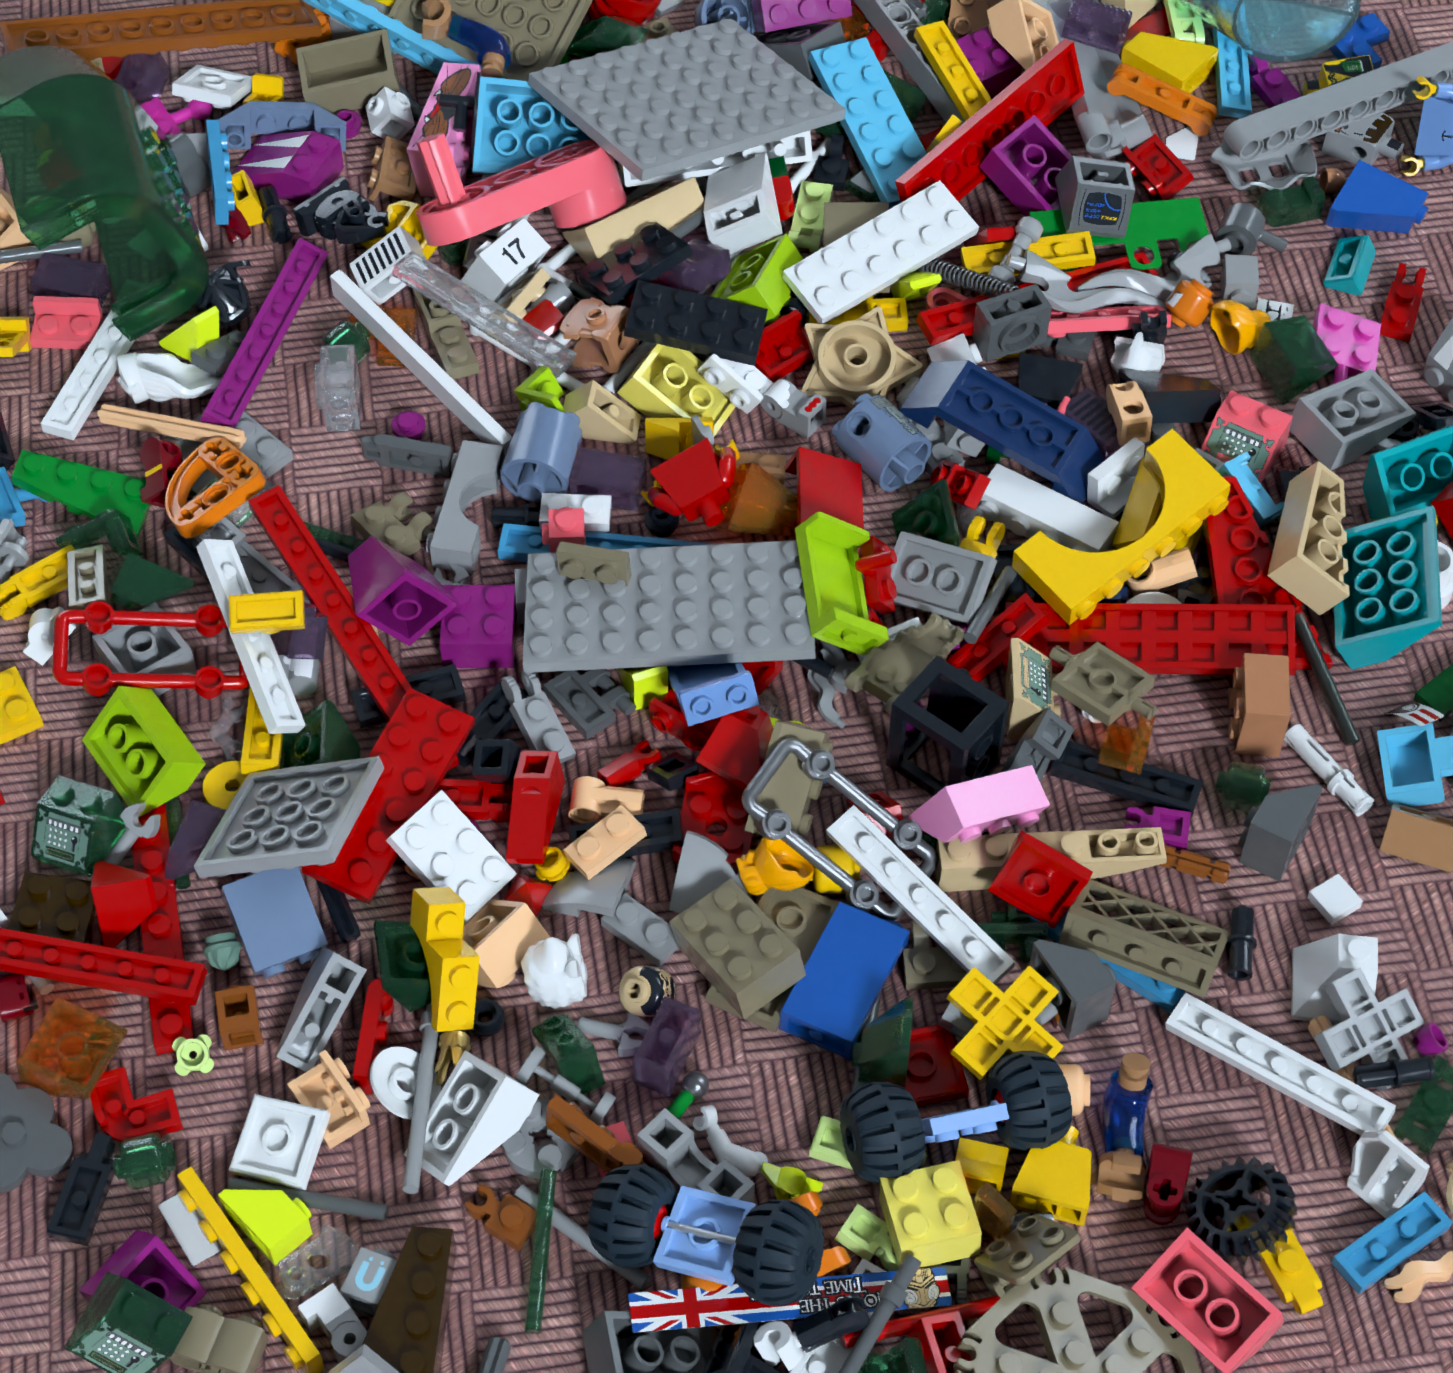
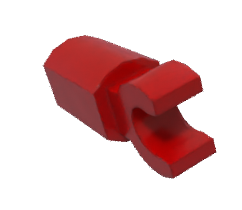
M647 740L642 741L634 747L632 753L626 752L598 770L597 777L606 786L623 788L641 776V771L646 769V766L662 759L660 751L657 748L651 751L649 742Z

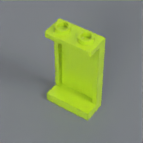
M816 512L795 528L811 637L866 656L874 646L879 647L889 640L887 627L869 621L862 574L855 568V561L859 559L858 548L870 540L869 531L823 512Z

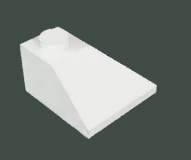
M1336 934L1293 948L1291 1019L1311 1021L1314 1018L1325 1015L1332 1024L1341 1022L1342 1020L1324 985L1360 967L1375 994L1378 974V938Z

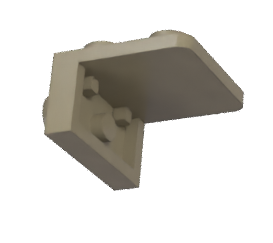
M1035 1213L1022 1219L1017 1224V1228L1004 1238L989 1244L985 1252L977 1257L974 1262L991 1295H999L1001 1299L1015 1285H1024L1039 1273L1041 1275L1064 1257L1067 1251L1078 1244L1081 1238L1077 1230Z

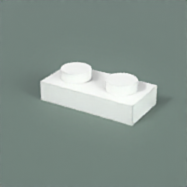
M542 493L539 518L540 529H542V524L549 523L548 509L569 507L584 508L585 531H610L611 496Z

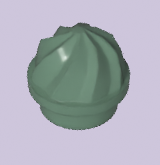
M225 932L205 938L206 948L203 949V955L212 967L226 971L239 962L242 945L241 942L236 940L235 933Z

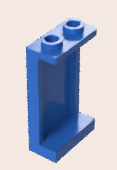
M839 902L804 967L806 976L796 982L781 1010L780 1030L851 1060L857 1048L858 1036L900 954H902V950L908 948L910 931L904 929L902 925L893 920H883L873 916L862 907L857 908L853 905L850 906Z

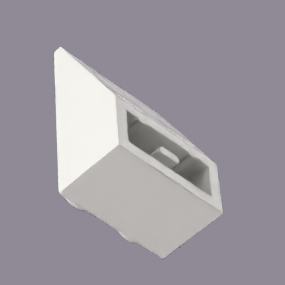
M766 153L708 176L703 211L707 235L711 243L724 257L783 234L768 155Z

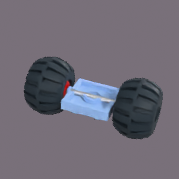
M1035 1051L1014 1052L1003 1057L989 1071L986 1081L987 1106H979L921 1119L917 1104L905 1088L890 1082H871L865 1084L848 1095L841 1106L840 1130L847 1159L859 1177L866 1181L880 1184V1177L897 1179L918 1169L924 1159L925 1144L960 1138L958 1130H960L961 1136L995 1130L1006 1145L1021 1151H1029L1030 1148H1047L1063 1138L1071 1126L1072 1105L1068 1083L1059 1065L1048 1055Z
M628 1164L613 1169L603 1177L593 1195L588 1214V1232L591 1244L603 1258L617 1266L639 1268L654 1263L658 1268L731 1287L734 1280H736L739 1287L749 1297L770 1306H784L802 1300L813 1287L817 1274L820 1271L824 1252L822 1225L808 1208L790 1200H771L756 1205L755 1203L682 1185L677 1194L673 1183L664 1174L650 1166L641 1164Z

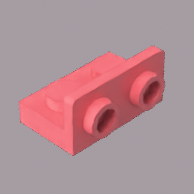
M34 296L32 304L35 318L30 342L32 348L87 349L104 322L99 299Z

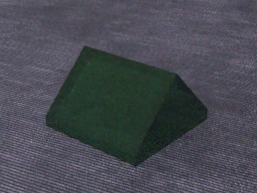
M1305 315L1265 322L1250 355L1283 405L1339 365Z
M943 478L891 514L897 540L900 532L903 531L959 547L960 534L948 483Z
M375 920L373 926L382 989L409 1012L430 1004L431 988L428 967L423 948L417 934L410 926V922Z

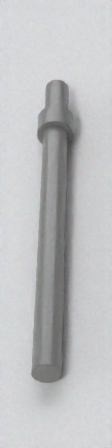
M431 988L428 990L426 1011L421 1014L419 1028L423 1035L402 1190L408 1194H415L419 1191L438 1036L442 1034V1032H436L431 1027Z

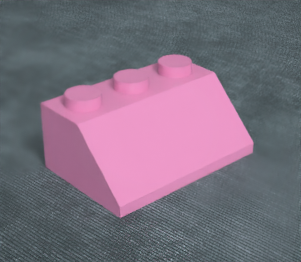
M1030 765L945 786L910 814L908 820H913L920 826L922 831L944 843L960 839L961 843H967L977 839L984 832H989L990 836H994L1008 830L1014 824H1017L1019 828L1030 826L1040 819L1038 814L1049 807L1050 803L1033 766Z

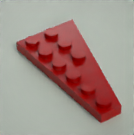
M1224 476L1223 478L1231 484L1228 495L1229 503L1218 515L1213 516L1211 514L1203 520L1215 604L1294 605L1295 614H1304L1301 609L1302 602L1267 576L1272 557V551L1268 546L1270 541L1265 532L1261 531L1252 515L1254 511L1236 476ZM1305 616L1328 669H1330L1333 662L1328 652L1324 653L1318 641L1319 635L1314 625H1310ZM1295 632L1296 670H1312Z

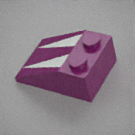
M314 131L261 135L231 175L244 170L251 179L255 189L260 190L262 187L272 185L275 187L278 197L301 204L332 184L343 170L341 143L338 139Z

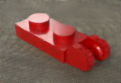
M1399 263L1395 280L1391 282L1380 322V335L1410 342L1424 291L1422 285L1427 269L1419 267L1414 279L1415 285L1413 286L1402 283L1406 275L1407 264Z
M442 779L432 796L433 798L442 790L467 819L489 820L490 818L496 822H510L511 805L503 803L512 802L513 785L495 784L478 780ZM491 798L499 803H491Z

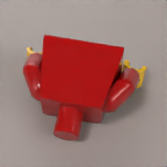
M705 438L652 468L650 472L655 478V481L652 482L654 486L649 491L644 492L642 490L640 492L651 507L655 506L672 516L683 514L689 522L702 517L706 526L718 525L725 518L720 506L731 499L729 487L734 483L736 461L740 458V453L734 440H729L730 444L726 447L720 448L719 445H716L713 448L708 438Z

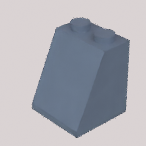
M298 867L289 870L283 868L265 870L222 886L221 897L254 977L263 974L265 979L277 976L287 971L286 964L296 960H300L301 965L315 961L322 947L327 948L328 942Z

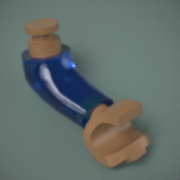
M426 0L422 2V12L425 18L422 24V39L439 40L448 37L450 40L476 53L478 63L482 66L481 74L483 77L503 78V70L508 68L511 63V51L507 40L500 33L485 24L454 14L451 18V4L448 0Z
M1127 1053L1122 1057L1120 1070H1116L1111 1074L1110 1081L1105 1090L1102 1107L1105 1154L1100 1157L1096 1192L1111 1196V1200L1127 1203L1130 1199L1143 1200L1146 1164L1143 1160L1144 1127L1148 1103L1153 1090L1152 1080L1148 1077L1151 1066L1150 1060L1139 1053Z

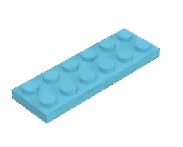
M864 37L810 51L808 60L825 93L833 97L835 101L846 109L844 120L840 121L880 201L889 202V208L900 204L901 201L895 180L927 153L867 38Z

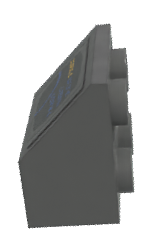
M1072 156L1055 177L1066 233L1090 231L1091 236L1124 238L1135 194L1130 163Z

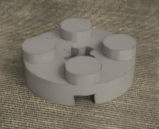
M537 1099L530 1115L525 1119L519 1131L502 1143L503 1153L507 1157L509 1165L516 1172L530 1178H546L549 1173H554L561 1169V1172L572 1165L579 1153L578 1150L546 1127V1111L549 1099ZM539 1131L547 1132V1136L551 1140L549 1142L542 1141L539 1146L534 1145V1137L532 1135Z

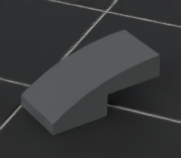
M1049 708L1044 709L1023 734L1005 762L1001 772L1032 765L1039 781H1041L1050 761L1060 759L1075 728Z

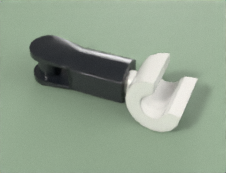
M858 1294L847 1295L828 1308L794 1323V1332L790 1330L787 1324L781 1321L768 1322L756 1331L754 1345L766 1364L774 1367L781 1358L788 1371H790L800 1362L803 1356V1349L808 1353L840 1336L860 1331L867 1327L870 1318L868 1312L864 1310V1299Z

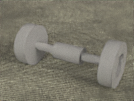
M536 1045L515 1079L526 1085L532 1074L536 1073L550 1082V1088L571 1102L577 1100L591 1109L593 1113L589 1119L599 1125L616 1097L606 1091L600 1102L596 1104L581 1094V1088L559 1074L555 1077L538 1066L546 1051Z

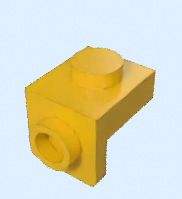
M255 73L252 76V93L243 101V105L249 101L284 102V78L282 76Z

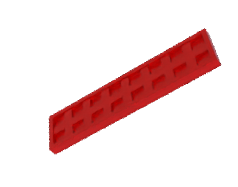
M1005 602V610L1010 605H1012L1013 602ZM1035 603L1050 622L1025 642L1048 658L1051 650L1056 645H1059L1072 655H1077L1088 650L1096 642H1099L1149 674L1233 675L1234 668L1241 667L1244 653L1288 656L1289 675L1295 676L1296 671L1294 605L1097 603L1095 610L1083 620L1078 618L1068 625L1048 603ZM1008 658L1003 661L1004 672L1007 669ZM1051 659L1052 673L1063 671L1064 666Z

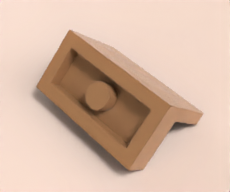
M1393 802L1380 850L1384 853L1452 872L1453 820Z

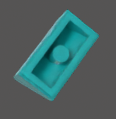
M1369 235L1338 239L1323 282L1325 287L1353 295H1362L1376 255V250Z

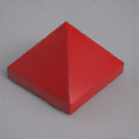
M518 872L504 900L526 903L537 918L542 909L544 899L553 885Z

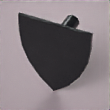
M477 72L475 97L440 93L439 106L455 108L453 130L456 132L466 131L468 109L474 110L470 154H474L480 72Z

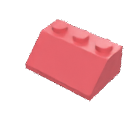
M1186 1228L1131 1288L1222 1373H1232L1256 1354L1284 1323L1283 1313L1189 1228Z

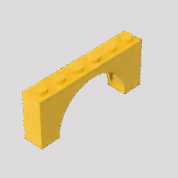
M1173 428L1146 448L1143 466L1149 471L1158 486L1162 501V511L1153 527L1143 537L1117 550L1084 552L1065 547L1047 537L1040 530L1013 551L1012 568L1068 625L1078 618L1081 620L1087 618L1095 610L1098 602L1105 597L1107 599L1114 597L1121 590L1126 580L1132 576L1137 578L1142 575L1153 559L1158 555L1160 557L1166 556L1175 547L1177 540L1184 535L1187 537L1193 535L1201 527L1204 519L1211 514L1213 516L1218 515L1228 505L1231 484Z

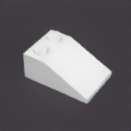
M465 1050L428 1112L422 1168L448 1186L452 1185L519 1131L525 1119L530 1115L539 1094Z

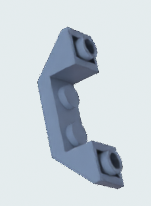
M249 101L219 118L220 133H226L227 149H251V134L268 135L314 131L340 140L341 150L346 151V122L314 102Z

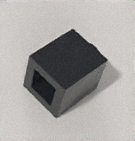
M511 739L476 740L472 775L481 782L513 785L522 749Z

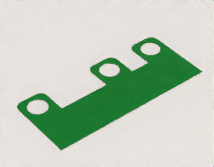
M1199 197L1132 203L1127 232L1124 238L1091 236L1093 246L1124 243L1130 266L1135 270L1156 269L1162 265L1157 240L1177 238L1180 251L1184 252L1188 244L1198 241L1200 238L1209 235ZM1061 209L1029 212L1030 217L1037 219L1043 226L1044 231L1040 237L1070 234L1065 231ZM1143 246L1151 249L1154 253V260L1149 264L1139 263L1134 258L1136 248ZM1070 268V269H1067V270H1065V271H1063V272L1066 273V272H1070V271L1077 270V269H1076V268Z

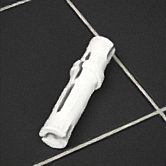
M1301 724L1294 725L1286 732L1285 743L1294 749L1305 763L1327 784V790L1332 795H1337L1356 816L1364 814L1371 808L1374 799L1354 780V775L1348 769H1343L1321 745L1308 734Z

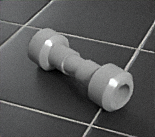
M1030 216L1021 217L1015 227L1016 237L1011 244V249L1003 257L999 265L992 266L987 276L1008 282L1009 284L1014 283L1015 269L1006 266L1007 258L1010 254L1021 257L1031 243H1036L1039 240L1044 229L1037 219Z

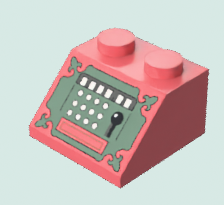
M1231 390L1218 409L1201 450L1224 463L1248 452L1251 458L1247 460V465L1258 481L1262 483L1287 442L1293 416Z

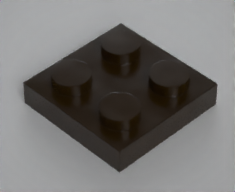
M25 872L7 929L86 943L96 911L90 888L91 881Z

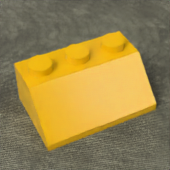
M1145 457L1141 459L1112 543L1117 549L1126 547L1143 537L1153 527L1162 511V501L1158 486L1152 475L1143 466ZM1204 521L1193 535L1189 537L1184 535L1177 540L1171 552L1188 546L1191 555H1193L1204 526Z

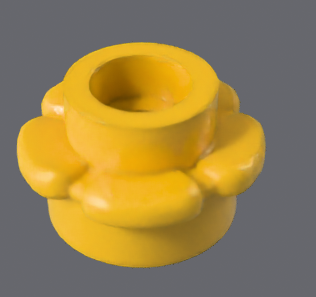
M548 847L544 864H534L537 869L536 875L542 881L546 879L550 882L558 881L566 875L571 862L559 848Z

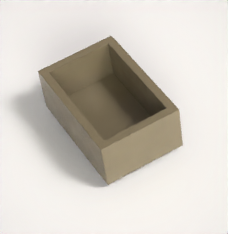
M387 29L296 48L305 102H314L332 114L342 110L365 108L369 100L376 96L384 86L396 93H401L395 55Z
M732 878L669 921L677 947L743 1019L749 1017L806 976L800 950Z

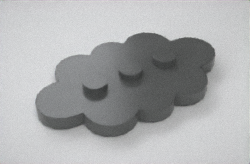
M0 1073V1193L12 1191L20 1186L28 1173L40 1177H50L61 1173L71 1163L74 1153L70 1135L65 1129L54 1124L56 1114L53 1100L49 1094L40 1088L34 1087L17 1089L13 1079L5 1073Z

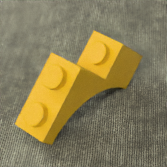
M450 887L413 889L410 926L418 936L428 967L432 1004L431 1027L436 1032L473 1029L480 956L463 940L466 902Z

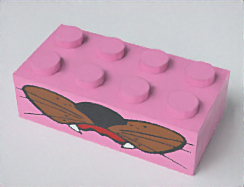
M445 62L442 65L406 149L419 194L422 197L436 198L416 143L430 135L445 134L463 186L466 183V173L470 164H473L474 154H470L474 110L468 109L466 131L456 132L453 130L455 108L439 106L440 93L475 97L477 72H480V76H482L479 65Z

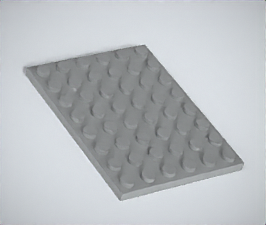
M731 18L722 19L719 22L708 25H700L682 32H674L671 35L657 39H649L639 44L623 46L620 49L606 53H597L595 56L572 60L562 65L546 67L543 70L529 73L528 81L529 86L641 182L842 121L846 109L835 101L833 97L826 94L811 80L803 76L792 65L784 61L773 50L761 43L754 35H751Z

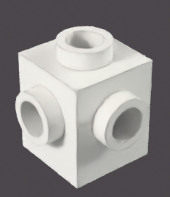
M385 86L365 106L371 133L383 139L389 136L400 140L415 125L409 99L404 94L396 93Z

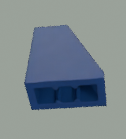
M1359 160L1332 204L1325 224L1338 228L1408 234L1414 223L1420 225L1429 209V207L1424 205L1429 193Z

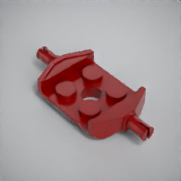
M713 771L686 777V790L681 811L683 840L685 839L686 832L692 831L714 841L728 853L726 861L737 875L739 871L736 859L741 858L742 855L747 854L750 850L753 836L752 832L745 831L749 813L743 808L741 802L744 790ZM719 824L726 831L721 835H712L707 832V828L711 825ZM673 845V860L679 864L682 847Z

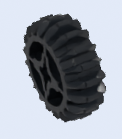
M1238 1156L1234 1165H1229L1228 1162L1222 1159V1168L1217 1171L1208 1167L1207 1174L1209 1177L1206 1180L1196 1178V1186L1199 1190L1188 1192L1191 1204L1185 1206L1186 1214L1189 1218L1187 1220L1188 1228L1227 1264L1236 1257L1237 1261L1245 1266L1248 1256H1253L1255 1260L1261 1262V1253L1265 1250L1276 1255L1274 1244L1277 1241L1287 1243L1288 1236L1285 1231L1295 1229L1293 1216L1298 1214L1297 1206L1294 1202L1295 1193L1292 1187L1288 1185L1285 1175L1281 1174L1280 1171L1277 1172L1275 1167L1269 1162L1262 1165L1260 1160H1257L1255 1157L1246 1164L1245 1160ZM1259 1191L1270 1195L1269 1205L1261 1203L1258 1198ZM1214 1215L1221 1216L1225 1224L1223 1230L1213 1226Z

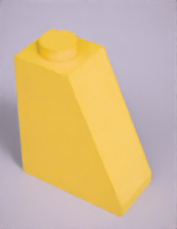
M1140 32L1132 40H1127L1123 44L1120 56L1122 64H1128L1191 94L1214 73L1219 49L1210 45Z

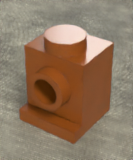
M254 984L248 986L232 985L225 990L215 991L219 1031L225 1051L264 1044Z

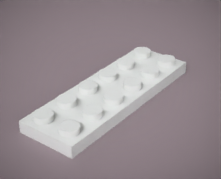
M939 180L783 271L782 278L817 322L825 324L978 233L979 226Z

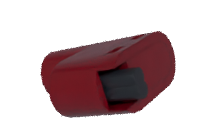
M13 973L0 977V1017L2 1022L34 1014V1010L39 1007L36 1000L31 1001L25 975Z

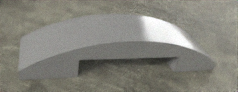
M226 517L195 537L199 543L203 539L233 540L254 594L302 590L297 582L294 583L245 541L246 534ZM304 593L306 624L317 612Z

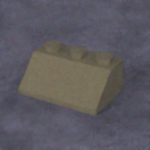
M775 721L764 762L778 743L786 738H796L812 750L825 749L832 754L833 743L829 742L831 733L791 721ZM790 753L759 794L757 801L768 810L781 809L786 812L791 820V828L800 836H807L813 819V815L809 814L808 811L812 799L817 800L820 795L823 779L812 780L808 778L803 772L802 761L793 753ZM749 814L745 831L760 834L758 821Z

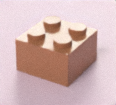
M1244 653L1241 667L1234 668L1233 688H1229L1227 706L1228 709L1234 710V718L1230 717L1228 739L1234 740L1235 754L1279 757L1291 717L1288 656Z

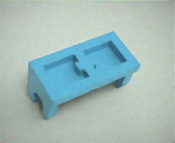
M1245 452L1225 462L1217 472L1222 477L1236 476L1254 511L1252 515L1259 528L1282 515L1284 502H1280L1277 505L1274 503L1248 467L1247 460L1251 456L1248 452Z

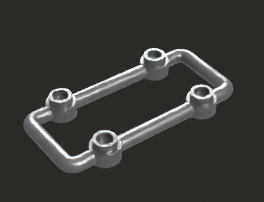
M796 738L783 739L744 789L741 801L743 808L758 821L759 832L764 838L768 840L781 839L845 890L846 901L850 906L868 909L883 920H898L905 911L895 901L890 907L879 899L878 888L873 882L863 879L855 880L791 828V820L786 812L781 809L768 810L757 801V797L787 756L793 753L802 761L803 772L808 778L812 780L825 779L889 831V839L900 850L912 849L923 859L918 868L928 877L931 876L938 864L936 851L922 839L921 828L916 822L907 819L898 820L835 769V760L830 752L825 749L812 750Z

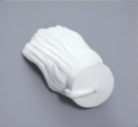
M133 352L117 356L120 374L118 382L135 404L148 399L163 402L172 398L193 399L215 392L224 376L222 374L215 378L193 364L181 362L171 353L137 354Z

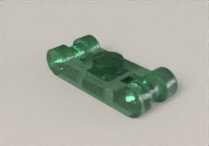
M1439 1055L1433 1063L1435 1069L1433 1081L1422 1082L1393 1132L1395 1137L1402 1141L1407 1138L1418 1144V1150L1427 1155L1432 1151L1453 1114V1088L1449 1092L1437 1085L1440 1078L1453 1085V1067L1448 1065L1449 1060ZM1416 1121L1429 1128L1428 1131L1414 1125V1122Z

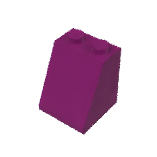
M370 536L348 556L356 616L408 646L413 644L458 605L457 599L425 567L373 536Z

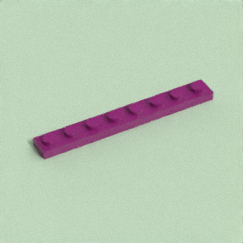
M299 237L204 410L200 421L236 428L329 252Z

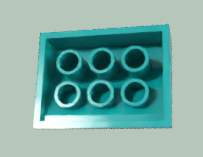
M1434 506L1344 530L1347 532V543L1342 546L1343 558L1348 560V572L1343 576L1344 583L1349 585L1350 596L1334 606L1335 647L1351 670L1385 662L1442 625L1436 510Z

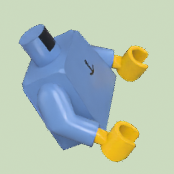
M1423 76L1416 78L1419 84H1425V88L1422 91L1412 90L1418 99L1424 100L1415 155H1419L1418 159L1410 155L1401 157L1400 160L1402 162L1412 161V166L1409 170L1400 171L1406 176H1414L1419 170L1442 169L1453 164V84L1434 81L1431 84Z

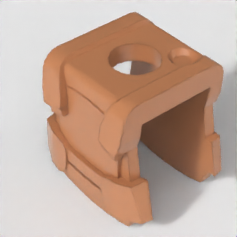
M591 297L590 299L580 300L569 311L559 330L563 334L564 339L578 340L580 338L570 354L573 367L590 369L593 365L601 366L604 371L609 373H617L620 370L624 360L641 341L624 336L625 325L630 311L629 308L619 305L608 306L603 301Z

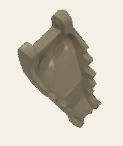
M933 612L924 625H920L917 629L910 626L906 632L900 630L894 640L889 639L879 647L874 646L858 669L846 678L845 685L854 692L865 690L886 703L884 710L891 715L892 702L936 656L945 661L951 650L963 640L964 629L960 628V626L952 625L948 619L941 618L940 615ZM925 693L915 702L916 704L923 698Z

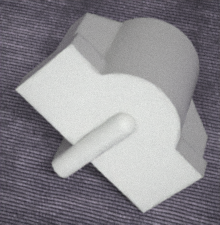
M1138 332L1134 339L1116 336L1114 340L1115 352L1110 363L1117 375L1119 369L1159 373L1165 362L1163 344L1144 341L1142 332Z
M60 606L53 610L49 608L39 609L30 617L28 642L23 649V653L42 666L53 654L55 618L60 612L64 611ZM69 624V635L76 628V624Z

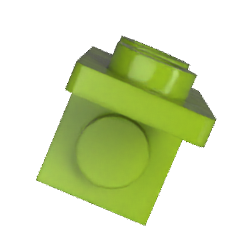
M540 366L514 390L520 400L519 407L522 412L533 402L541 403L545 407L554 408L564 413L566 412L558 400L564 392L549 367Z

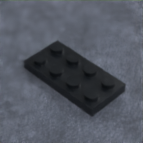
M638 280L625 325L624 336L708 356L716 354L722 359L755 366L768 309Z

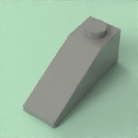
M322 947L302 984L275 1056L305 1072L314 1068L319 1059L318 1053L324 1050L367 969Z

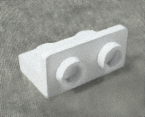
M716 354L708 356L697 370L710 385L718 388L730 399L734 406L742 409L746 414L751 412L763 400L762 394L773 384L755 366L722 359Z
M1134 437L1088 473L1087 503L1110 518H1115L1125 509L1141 459L1144 457L1145 444Z

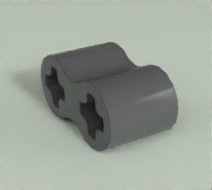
M180 132L154 148L156 160L168 173L175 188L184 199L189 200L211 186L209 166L201 159L194 144L185 133Z

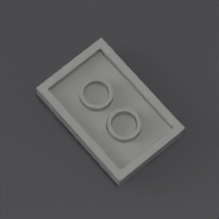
M901 531L894 548L897 562L890 566L891 577L897 590L894 604L928 614L935 612L941 618L969 626L981 607L997 560L992 556Z

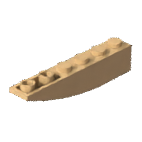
M1161 827L1028 833L1093 871L1090 879L1127 873L1165 864L1167 861ZM1019 833L997 834L994 836L986 834L967 843H961L960 839L946 843L937 839L935 848L938 857V864L935 868L936 885L943 892L988 889L991 881L1005 863L1012 844Z

